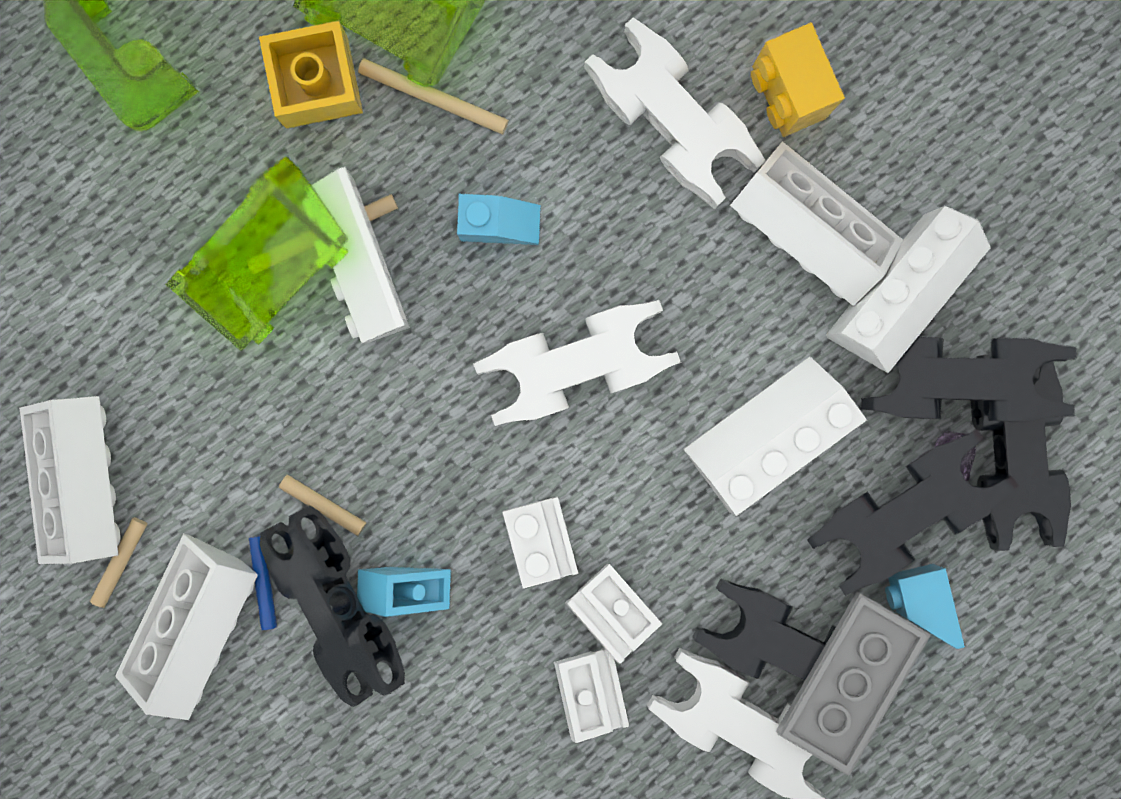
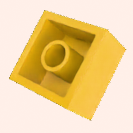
M339 21L259 37L274 115L286 129L363 113L348 36Z
M812 22L766 41L752 66L751 79L758 93H764L769 104L766 111L770 124L774 129L779 128L783 137L825 120L845 99Z

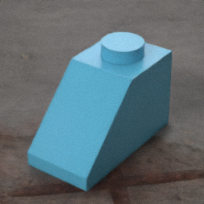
M459 194L457 235L460 241L539 245L541 205L503 196Z
M929 564L897 572L888 578L890 586L885 588V592L892 610H896L901 616L956 649L965 647L946 568Z
M404 567L358 569L357 598L365 612L384 617L449 609L451 570Z

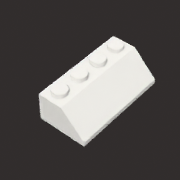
M783 141L730 205L744 221L756 226L769 237V240L776 247L788 252L799 261L804 270L815 274L830 287L836 296L847 300L853 306L885 276L903 241L901 237Z
M345 167L337 169L304 190L307 202L302 203V208L309 225L317 224L322 239L316 241L323 262L325 264L331 262L336 277L330 280L338 301L345 299L350 311V315L345 316L349 332L353 339L359 337L361 343L367 344L410 328L355 180Z
M946 206L924 214L903 239L885 276L854 306L850 304L827 332V338L889 373L991 248L980 222Z
M808 357L683 450L727 510L737 516L867 419L846 390L815 360Z
M99 396L48 400L20 407L38 564H73L117 556V546L120 543L121 537L119 527L114 523L113 506L115 505L116 495L113 486L109 482L108 467L111 463V454L104 441L103 428L106 424V414L104 408L100 405Z
M184 533L115 677L145 714L189 720L195 706L201 700L203 689L212 670L219 662L220 653L228 636L236 626L238 615L247 597L253 591L254 582L258 574L241 559Z

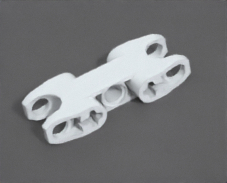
M632 18L625 24L624 33L639 56L636 64L626 70L614 69L593 54L585 61L584 68L596 84L605 103L624 123L631 125L642 114L672 145L660 156L665 168L683 187L695 193L715 209L726 197L711 173L712 161L720 157H733L746 169L755 173L766 160L750 136L745 124L726 105L718 103L708 113L704 111L678 82L688 72V66L681 55L666 39L650 30L635 18Z
M660 300L637 305L617 306L585 318L591 337L554 350H549L544 333H540L509 343L489 357L473 363L478 375L506 370L515 374L520 382V395L517 401L510 407L491 415L494 425L497 426L520 420H535L568 409L569 406L563 389L601 376L605 377L611 394L644 383L659 372L681 363L677 352L661 356H648L642 353L635 344L634 332L637 325L663 311Z
M679 648L674 658L677 663L692 673L697 679L695 694L688 701L680 703L671 702L660 696L652 695L647 703L648 709L669 725L682 739L706 752H710L718 737H721L754 756L755 760L748 771L749 775L782 797L790 799H825L819 790L803 778L804 764L812 754L779 736L776 732L791 704L787 703L779 718H776L741 698L750 683L741 674L717 660L705 658Z

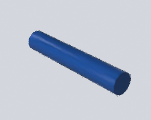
M260 536L249 537L253 571L258 574L255 580V589L261 630H270L277 628L271 578L260 548Z

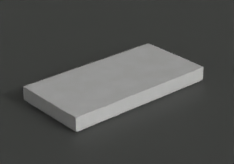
M856 592L778 726L777 734L850 776L931 634Z

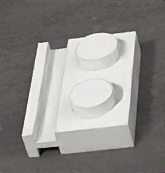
M558 496L503 511L523 588L578 574Z
M606 564L571 599L565 602L619 664L662 625L610 564Z
M605 648L554 662L570 737L575 743L613 732L614 729L620 727H629L615 660Z

